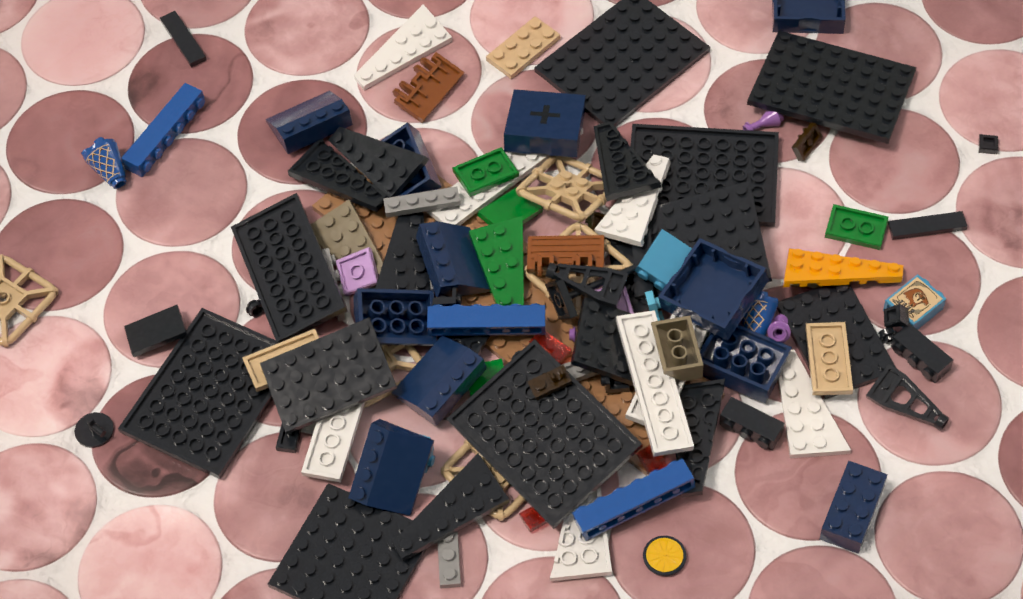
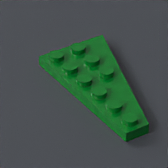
M523 216L470 230L471 242L495 304L502 306L512 304L524 305Z

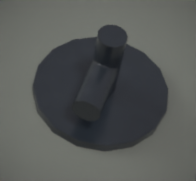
M93 412L86 414L80 418L75 426V438L85 447H100L112 437L114 432L113 422L109 416L103 413Z

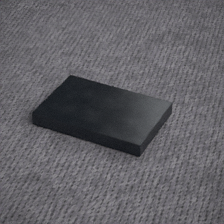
M178 305L124 326L133 357L188 336Z

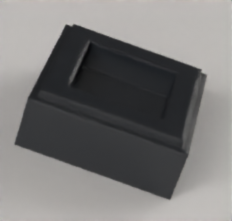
M979 134L978 153L997 154L998 136Z

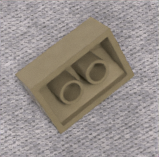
M684 316L651 322L663 373L681 381L703 378V362L691 317Z

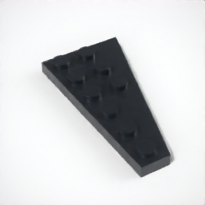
M612 122L593 126L607 201L662 187L658 178L654 177L653 172L646 167L644 161L629 146L626 139H623Z
M423 212L398 216L375 289L431 290L430 278L416 239L419 224L424 223Z

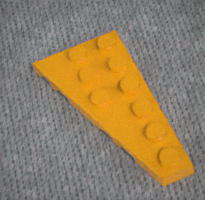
M789 248L783 288L790 287V284H799L800 287H807V283H816L819 286L849 285L851 281H859V284H866L867 281L874 280L878 283L902 282L904 265Z

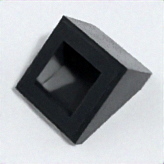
M897 304L884 309V327H905L909 325V312L905 306Z

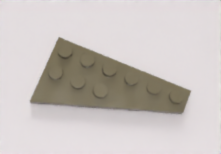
M347 200L311 224L319 244L324 249L329 248L330 254H334L337 260L368 247L371 248L379 277L384 260L350 200Z

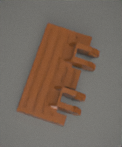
M437 52L432 56L431 61L424 57L419 60L426 69L420 65L413 67L416 75L410 84L405 81L399 83L400 88L407 94L397 88L392 91L396 97L394 104L421 123L428 118L465 73Z
M604 235L528 236L527 273H536L537 265V276L542 277L543 265H549L550 262L557 265H596V267H604Z

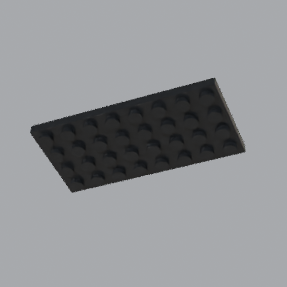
M297 193L231 226L277 343L298 336L347 311V307Z

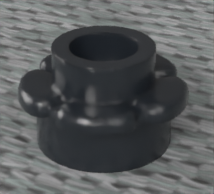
M259 299L257 301L252 300L247 304L246 312L250 316L259 317L263 314L264 310Z
M893 327L884 328L878 333L879 339L889 343L892 341L893 336L897 334V331H894Z

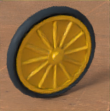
M658 536L651 539L643 551V560L646 567L651 572L661 576H670L679 572L687 559V553L683 544L671 536Z

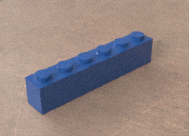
M184 83L122 156L121 160L124 168L140 177L149 172L156 160L161 158L166 148L173 143V140L183 131L186 124L193 119L196 112L204 106L205 98L203 91Z
M534 303L531 305L512 304L509 306H502L500 304H492L491 306H482L480 304L472 306H462L460 304L428 306V336L546 335L545 305Z
M683 459L672 461L666 467L654 470L642 479H635L631 484L623 488H617L605 497H598L587 506L578 507L576 511L572 512L574 521L584 540L587 541L695 488V480Z

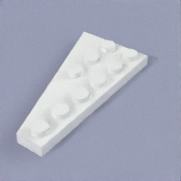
M422 5L354 74V79L365 91L415 63L422 57L452 42V36L430 11Z
M653 154L646 163V167L653 172L654 177L658 178L662 186L671 163L669 158ZM662 187L619 198L596 226L595 232L607 238L643 247V239L647 235L648 224L652 220L658 202V194L661 193Z
M791 350L778 378L790 458L850 454L851 449L821 396L812 395L811 378L795 350Z
M599 487L595 492H593L578 507L583 505L587 506L593 503L598 497H601V487ZM571 513L563 520L550 582L612 575L607 531L585 541Z

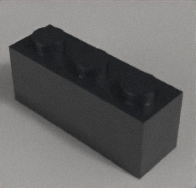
M910 323L893 336L891 343L893 351L904 357L912 367H916L922 372L926 379L936 383L951 370L954 359Z
M733 397L730 398L721 412L719 424L724 429L732 430L742 438L750 439L760 447L768 448L772 451L782 436L785 426L784 422Z

